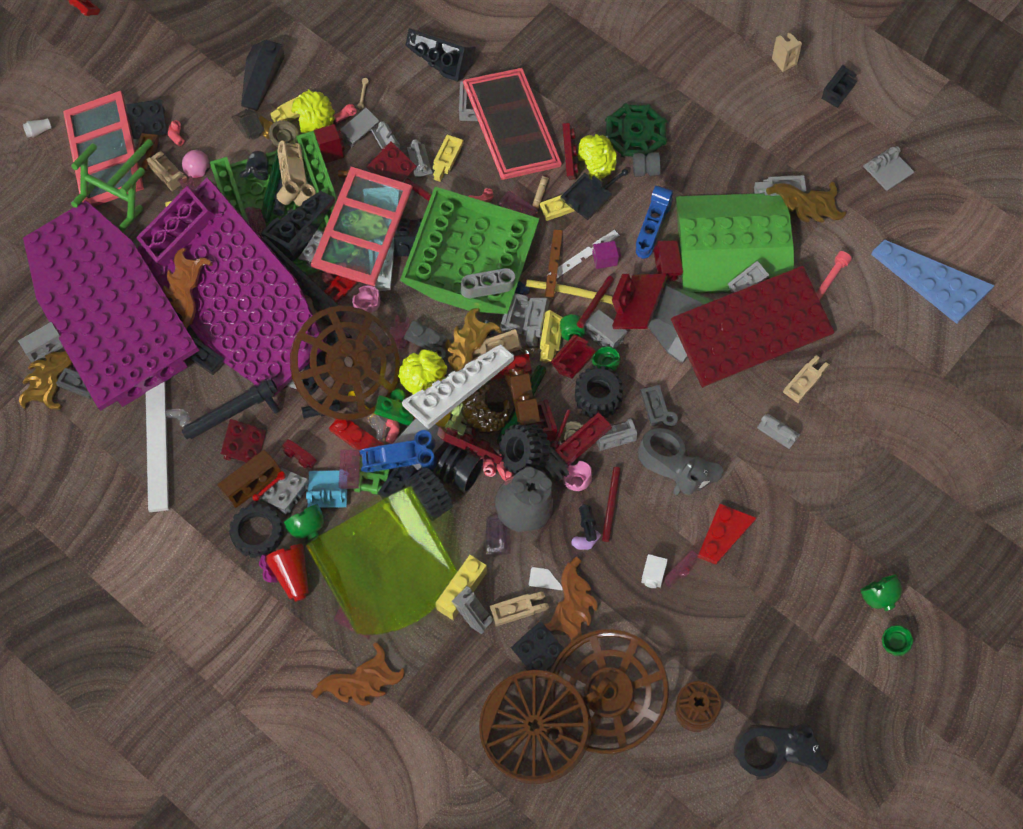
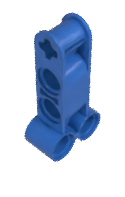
M655 185L649 209L636 241V255L639 258L646 259L651 256L666 213L668 214L673 201V190ZM656 213L660 216L655 218L652 215ZM650 229L653 230L654 233L648 234L646 233V231Z
M421 430L416 433L415 440L362 449L359 451L360 455H362L363 464L361 471L375 472L420 464L422 468L426 467L434 470L438 464L437 458L432 452L436 442L429 431ZM429 438L428 443L421 444L423 439ZM426 457H431L429 462L423 463Z

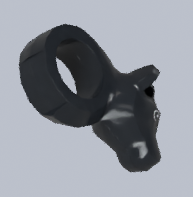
M807 723L790 725L789 728L750 725L741 730L735 739L733 747L734 756L737 758L739 765L749 774L755 775L757 780L774 776L787 762L808 767L817 774L823 773L828 768V762L821 752L813 728ZM755 737H767L774 744L773 757L764 765L755 766L749 764L744 756L746 744Z

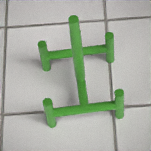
M147 139L107 183L88 174V158L97 149V146L92 143L71 165L74 170L80 167V194L71 202L72 206L78 207L97 186L128 202L127 217L118 227L120 231L124 232L143 211L141 205L135 207L136 182L143 176L145 170L140 167L120 190L115 188V186L153 145V142Z

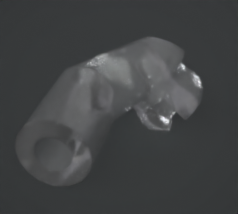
M166 409L165 411L166 418H177L180 420V426L190 423L191 417L183 409Z
M369 415L367 421L376 430V439L385 441L386 422L378 415Z

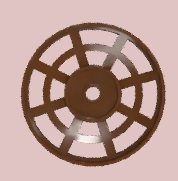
M335 306L317 312L300 327L291 346L290 370L296 389L310 407L330 418L354 420L374 413L376 405L366 410L364 399L372 395L380 385L388 390L385 397H391V393L395 390L399 379L400 358L393 336L378 318L360 308ZM352 311L364 315L365 319L362 325L353 322H340L336 312ZM327 314L329 315L333 325L324 329L317 338L306 334L308 328L316 320ZM372 320L384 331L391 346L383 348L377 336L369 330ZM343 328L360 330L356 340L346 338ZM336 331L339 341L335 342L332 346L322 342L330 332ZM366 335L374 341L378 348L377 350L368 351L367 347L363 344ZM301 341L312 345L310 352L311 369L299 372L298 352ZM319 348L327 353L326 364L317 367L316 356ZM394 353L395 375L391 384L384 378L386 372L385 355ZM346 357L352 359L353 364L351 367L346 366L344 362ZM377 357L381 358L379 374L371 370V359ZM328 372L335 380L331 389L323 382L319 374ZM313 376L317 385L327 394L322 405L309 394L302 379ZM369 377L375 381V384L363 393L360 382ZM342 385H353L355 396L341 395L338 392ZM334 399L344 402L356 401L358 413H339L330 410L329 407Z
M615 629L589 632L571 642L554 662L550 672L556 675L560 671L571 676L569 682L574 686L577 680L586 685L585 696L594 691L591 687L593 684L598 688L605 676L611 681L610 687L614 689L613 697L606 698L605 695H602L600 699L589 704L588 707L594 712L591 718V735L594 733L600 736H617L619 747L598 748L588 745L586 751L597 754L626 752L646 741L661 723L669 698L667 673L657 653L639 637ZM618 637L629 640L630 644L626 652L602 650L598 638ZM590 641L593 654L583 659L575 669L565 664L567 658L577 648ZM638 645L651 655L658 666V672L648 675L644 666L633 657ZM615 656L621 657L623 660L619 668L616 669L607 667L604 657ZM594 660L597 661L599 670L590 677L581 673L588 664ZM630 663L638 668L643 678L631 681L625 674ZM662 679L663 700L660 712L657 714L649 710L652 698L651 684ZM556 681L547 700L548 708L555 702ZM645 686L646 697L642 706L633 701L634 690ZM570 692L567 695L568 702L559 703L550 715L553 716L578 705V700L574 699V694ZM628 709L639 713L631 723L623 726L621 715L628 711ZM578 710L571 712L578 723H583L584 720ZM560 717L553 720L554 723H563ZM602 717L613 718L615 730H603L596 727ZM644 717L654 721L651 728L642 737L627 745L626 732L636 727ZM566 727L562 728L566 737L581 742L583 733L577 739Z

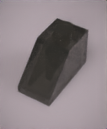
M245 109L232 116L235 124L248 139H256L261 136V132L265 131L255 111Z

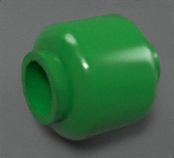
M569 314L560 320V332L562 338L566 341H569L573 335H577L580 338L584 336L585 328L577 326V322L581 318L579 315Z

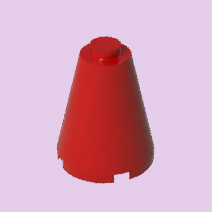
M302 544L290 546L291 548L285 550L284 548L277 550L265 558L266 563L289 599H294L295 602L306 599V594L309 593L305 553Z

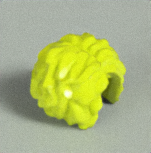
M308 89V91L300 94L299 98L293 101L291 111L292 113L300 114L299 125L302 133L314 132L316 129L334 123L335 117L333 115L335 111L332 109L329 98L324 96L323 93L313 92Z
M595 134V136L587 135L581 139L577 156L579 161H585L590 179L592 180L593 175L600 179L610 175L611 171L615 170L617 163V154L613 146H611L610 140L606 136H599L598 134Z
M423 349L419 354L412 353L403 359L398 377L405 389L414 395L422 389L425 391L430 388L434 382L444 380L447 374V365H445L442 357L438 356L437 352Z

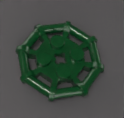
M624 103L622 107L605 119L606 137L610 140L611 146L623 158L626 156L633 157V153H642L647 156L648 153L655 152L667 143L666 125L668 121L657 113L650 104L632 105ZM624 113L626 114V117L623 120L618 119ZM649 114L655 120L650 121L647 118V115ZM613 125L618 126V132L613 133ZM634 127H638L640 131L634 132L632 130H634ZM654 127H659V134L654 133ZM620 138L622 143L624 144V147L621 144H619L616 140ZM651 140L656 141L650 147H647ZM630 146L641 147L642 150H633L629 148Z

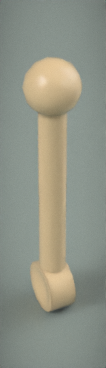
M367 78L362 79L363 88L360 103L357 105L359 109L364 108L365 90L369 84Z

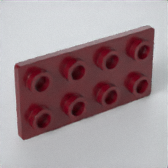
M629 274L621 275L612 297V303L617 312L612 324L613 329L648 328L667 280L666 274L632 275L631 278Z

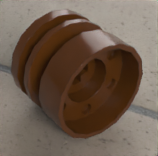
M694 681L688 683L679 692L675 703L677 721L683 728L689 731L701 732L709 729L714 724L720 711L721 699L719 693L712 685L706 682ZM699 701H701L702 706L699 705L698 707H696L695 702L698 703Z

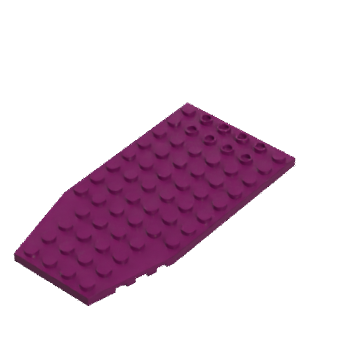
M206 177L195 190L186 186L136 237L141 243L137 249L162 290L163 286H167L168 289L170 288L167 272L168 270L172 274L175 272L174 257L181 248H186L184 256L188 260L206 258L213 262L212 266H202L197 287H194L192 290L196 312L190 326L208 348L224 358L226 365L250 380L254 385L261 384L260 382L264 379L272 378L278 388V392L275 393L276 396L292 380L290 370L291 346L296 333L307 319L313 316V313L296 278L213 181ZM317 321L306 331V334L317 338L321 333ZM301 341L298 352L299 372L310 362L312 345Z
M85 200L78 207L70 209L23 237L36 299L48 321L52 322L60 335L59 340L100 411L116 401L124 407L150 389L188 368L184 360L198 352V347L132 240L89 202Z

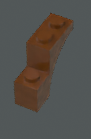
M520 368L509 369V372L504 373L512 394L518 423L525 425L540 422L537 400L532 394L529 373L523 369L520 370Z

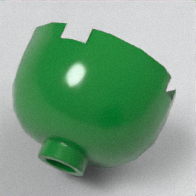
M315 504L304 509L303 512L293 515L284 521V524L293 537L298 539L307 537L308 540H311L319 535L318 531L324 524V515L319 505Z
M894 574L883 577L881 581H874L860 589V592L870 607L875 609L884 608V611L895 608V603L900 600L902 585L897 575Z

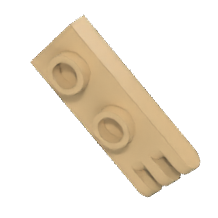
M515 329L484 340L480 349H476L473 352V357H475L473 360H476L500 344L509 352L522 349L517 330Z

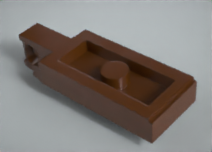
M141 133L135 149L137 151L147 139L153 142V145L138 161L139 168L141 167L145 171H148L150 167L147 159L154 156L160 137L156 134Z

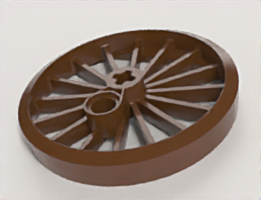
M522 671L504 679L487 697L480 715V739L484 751L492 764L505 776L526 784L549 783L568 774L583 758L591 737V716L582 694L566 679L548 671ZM533 678V715L519 684V681ZM537 678L549 679L551 681L537 713ZM555 681L565 686L567 690L542 714ZM516 684L529 717L506 696L511 685ZM570 692L574 694L578 700V705L546 718ZM504 698L526 720L499 710ZM580 708L582 710L583 723L546 724ZM497 713L524 723L493 725ZM537 723L540 726V728L535 729L533 732L531 725H535ZM584 727L581 742L566 737L562 728ZM523 728L489 743L492 729ZM553 729H558L560 732L556 740H551L549 737ZM523 734L497 760L491 747ZM541 736L568 761L560 769L554 770ZM527 738L514 771L508 770L502 763ZM537 738L551 770V773L537 776ZM532 740V776L518 774ZM566 740L579 747L574 756L569 759L556 745Z

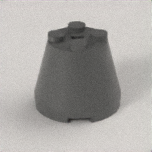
M526 467L504 481L499 487L494 501L500 521L508 528L517 532L542 528L550 519L554 507L551 480L543 472L532 467Z

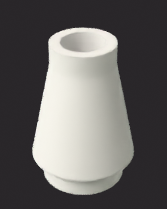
M48 118L26 121L27 123L23 124L28 138H34L51 129Z

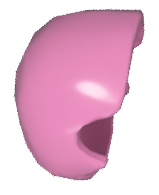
M199 150L187 152L182 159L184 174L192 178L204 176L206 169L209 168L208 156Z
M362 286L359 288L358 294L353 295V307L373 313L380 306V293L374 286Z
M578 461L576 465H569L567 468L569 475L567 477L563 475V483L569 490L573 491L585 490L592 482V468L584 461Z

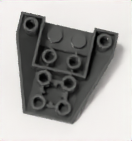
M665 284L648 328L665 351L683 364L688 356L671 318L714 300Z

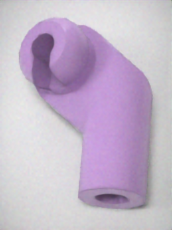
M596 531L597 539L588 542L586 537L576 536L572 539V545L579 550H589L601 537V534Z

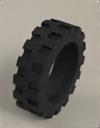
M251 504L245 509L244 507L241 508L240 512L233 516V522H230L229 534L235 548L244 556L249 555L251 558H256V556L261 558L263 554L273 553V550L279 547L280 540L282 541V533L284 532L278 514L269 506L264 507L262 504H257V506ZM255 517L268 519L273 527L272 534L268 540L258 545H249L242 540L240 533L245 522Z

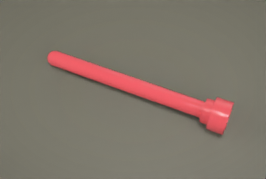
M839 251L835 257L834 267L816 292L819 300L841 268L848 266L852 260L848 253Z

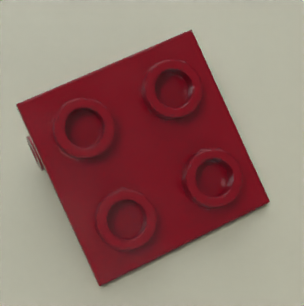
M390 141L366 168L374 174L403 182L417 166Z
M230 419L220 454L224 456L223 459L231 461V458L247 463L261 452L266 430Z

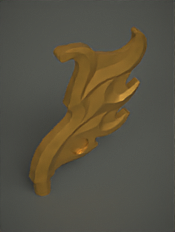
M834 182L829 184L830 191L811 190L808 194L795 186L784 183L774 184L772 187L766 188L768 195L779 194L791 212L796 209L798 217L804 222L809 223L810 221L806 216H810L817 222L823 223L825 220L821 216H827L832 220H841L846 215V211L841 213L835 207L834 197L837 195V188Z
M479 308L472 309L466 314L462 330H459L458 326L455 327L454 342L451 344L449 339L446 341V349L452 354L451 357H448V362L456 372L463 369L467 363L473 361V352L476 349H480L490 331L502 332V329L495 323H483L477 320L476 314L480 311Z
M66 351L49 353L45 355L46 361L36 360L29 365V370L36 369L23 380L24 385L30 382V386L19 398V403L23 409H26V404L30 401L44 403L49 409L60 410L62 408L59 403H53V397L58 388L56 382L59 375L62 374L65 368L69 369L73 365Z

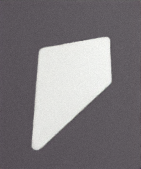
M531 568L529 586L562 590V586L548 569Z

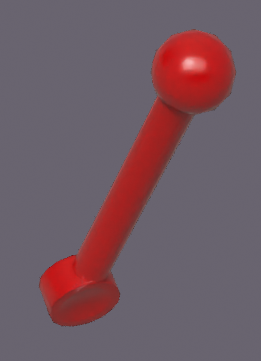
M283 471L279 472L277 478L258 494L253 495V500L258 501L260 496L279 480L285 479L286 474Z

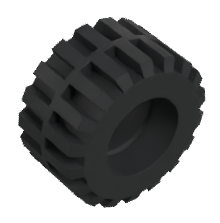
M593 366V370L588 368L585 370V373L582 372L579 375L575 385V402H577L578 409L582 408L584 415L588 413V417L593 418L599 412L604 418H607L609 413L613 415L616 409L620 408L623 386L622 380L619 379L617 373L613 374V370L610 368L605 370L604 366H601V369ZM594 387H603L609 391V395L604 398H595L588 391Z
M512 425L505 430V434L501 436L502 441L499 442V454L502 457L501 462H504L503 466L508 468L509 472L516 474L526 467H532L541 471L547 465L546 461L549 460L550 442L547 440V434L543 433V429L538 428L537 425Z
M424 467L405 480L408 494L422 514L429 520L434 521L453 507L448 491L430 469Z

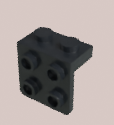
M423 218L418 220L400 219L394 235L395 256H409Z

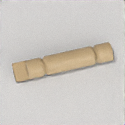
M542 176L532 204L534 210L539 209L549 179Z

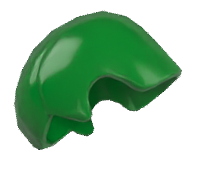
M607 346L598 349L591 360L593 366H597V369H601V366H604L605 370L610 368L615 371L620 365L621 357L615 348Z
M890 626L883 633L882 645L887 653L893 656H903L910 652L913 647V637L911 632L903 626Z

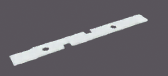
M613 230L593 244L601 243V241L610 242L617 238L619 234ZM587 247L559 266L557 278L582 262V257L586 259L592 255L593 247Z

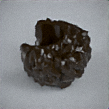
M482 385L462 402L464 409L462 415L464 419L467 420V424L470 427H474L480 433L490 434L492 431L501 430L508 424L507 420L510 417V400L506 399L502 402L487 403L485 394L489 391L491 385Z

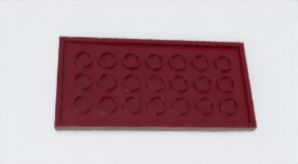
M804 266L671 318L702 388L835 333Z

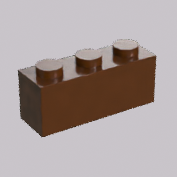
M263 450L218 483L217 486L226 499L237 508L277 478L281 470L276 461Z

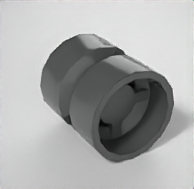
M659 152L648 153L647 156L642 153H633L634 177H642L646 173L649 176H660Z

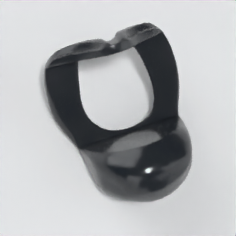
M262 151L252 152L248 157L246 169L239 174V177L245 178L250 173H253L259 180H268L269 159L267 155Z

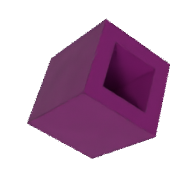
M615 241L593 244L592 256L596 269L618 265V258H621L620 248L616 247Z

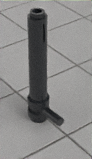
M272 378L264 379L260 382L261 384L251 386L250 390L185 425L182 429L184 437L186 439H193L256 403L260 404L266 401L275 414L278 413L280 408L272 398L278 392L275 382Z

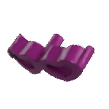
M263 554L259 561V566L263 569V579L269 583H276L278 580H276L277 578L265 559L269 554Z

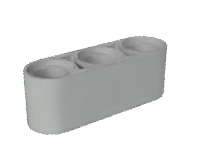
M499 269L466 275L461 281V294L465 298H475L508 292L514 286L515 274L511 269ZM502 279H508V280H510V281H509V282H505V281H503ZM484 282H490L491 285H486ZM466 285H471L473 288H467Z

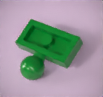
M393 390L391 399L379 395L374 414L408 426L413 421V415L402 405V401L406 398L403 390Z

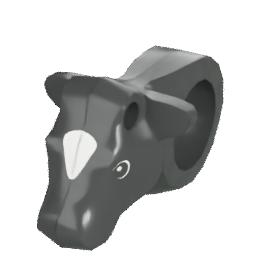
M655 428L643 436L637 452L639 460L647 469L675 480L676 486L673 494L678 496L680 491L687 495L695 491H701L707 485L718 482L722 478L723 468L721 465L707 462L698 456L688 457L684 442L673 431ZM651 446H663L667 448L673 454V456L669 457L660 455L657 452H655Z

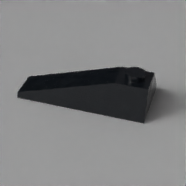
M411 28L408 29L405 44L417 56L426 60L428 65L438 70L439 74L443 77L457 82L461 80L472 65L476 49L475 46Z
M264 40L252 46L245 64L241 99L242 107L258 111L285 58L282 44Z
M319 191L303 201L302 206L295 210L290 209L287 211L288 214L281 219H274L261 232V235L270 239L286 256L295 261L319 228L333 205L335 197Z

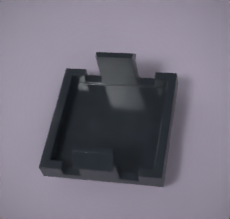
M584 173L560 196V199L586 220H589L612 197V193L602 188L604 181L596 175H593L591 180L590 176Z

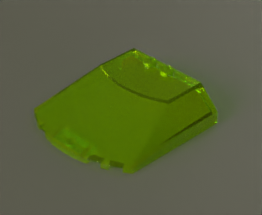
M411 486L382 499L319 535L306 545L356 634H384L400 630L419 621L436 607V601L458 572Z

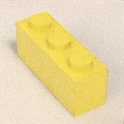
M469 555L436 601L437 610L454 621L459 611L451 601L466 586L470 587L472 592H474L487 574V565Z

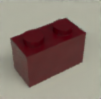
M335 124L314 130L324 163L344 158L342 152L345 150L341 131L336 130Z

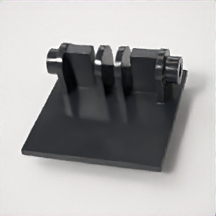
M162 99L126 104L133 139H139L141 133L156 134L158 136L167 134L164 117L165 109L162 105Z
M541 620L510 647L524 663L527 671H546L564 650Z

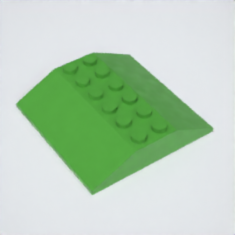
M434 187L400 281L436 301L468 311L479 308V312L508 314L539 218ZM499 269H511L515 274L514 286L508 292L475 298H465L461 294V281L466 275ZM502 279V280L505 281V282H509V281H510V280H508V279ZM484 282L486 285H491L490 282ZM466 285L467 288H473L471 285Z
M762 193L676 196L679 249L683 269V290L695 294L731 292L728 283L756 261L769 274V279L794 269L790 213L780 195L769 196Z

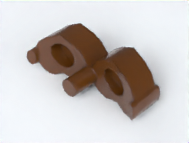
M605 676L598 688L593 684L591 687L594 691L583 697L585 702L589 705L600 699L610 688L611 681Z

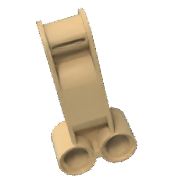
M281 140L278 145V158L283 186L277 193V199L285 205L294 201L300 207L302 202L315 195L316 191L313 186L306 182L300 144L285 143L284 140Z

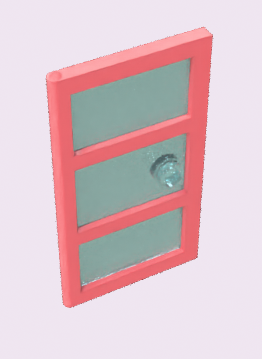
M118 91L63 111L73 162L92 143L95 144L97 149L88 158V174L107 183L136 152L123 93ZM138 162L119 181L115 188L120 190L139 169ZM79 167L77 170H75V174H76V179H77V184H78V189H79V194H80V167ZM142 178L136 182V192L144 189ZM96 186L83 202L86 200L94 207L119 197Z
M350 167L311 262V267L375 286L413 186Z

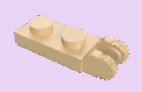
M816 355L785 387L783 393L799 403L822 377L830 364L825 362L819 370H816L814 366L820 359Z
M544 592L531 595L526 594L491 605L490 610L495 625L500 626L534 615V613L548 610V603H542L533 607L531 602L543 599L545 597Z

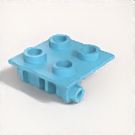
M348 470L309 471L308 492H306V499H308L307 508L318 504L320 508L347 507Z

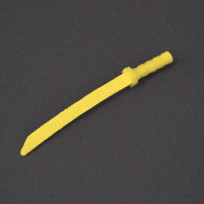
M527 279L526 287L546 289V282ZM557 281L555 285V291L590 299H593L597 293L557 284ZM604 295L601 302L613 305L612 296Z

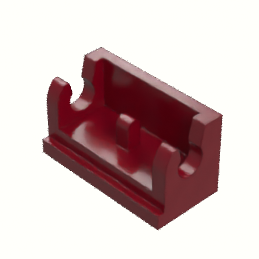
M658 241L653 249L657 274H666V281L678 280L677 276L683 274L678 242Z
M573 335L550 361L559 374L573 379L596 351L594 348L587 346V340Z
M545 399L537 402L540 422L530 423L529 425H537L538 428H542L543 433H546L548 436L547 440L555 441L557 426L548 400Z

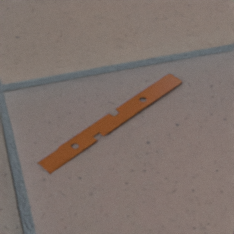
M562 230L553 231L548 268L551 275H547L545 297H554L558 263L555 261L559 260Z

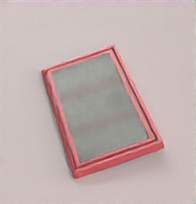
M522 68L465 79L463 81L501 180L561 167L562 163Z

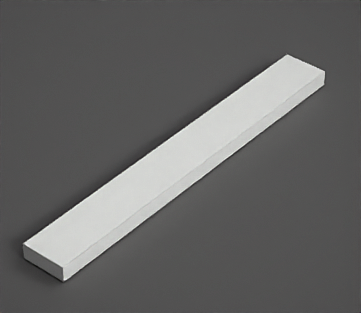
M165 381L146 392L149 512L169 510Z

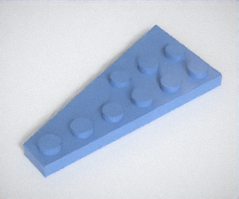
M887 240L879 244L871 254L956 324L994 288V285Z

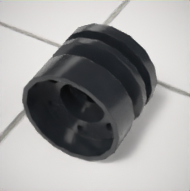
M450 444L440 458L435 475L440 480L444 479V482L447 484L454 479L453 487L463 493H467L476 482L482 470L484 457L482 458L472 451L466 455L467 450Z

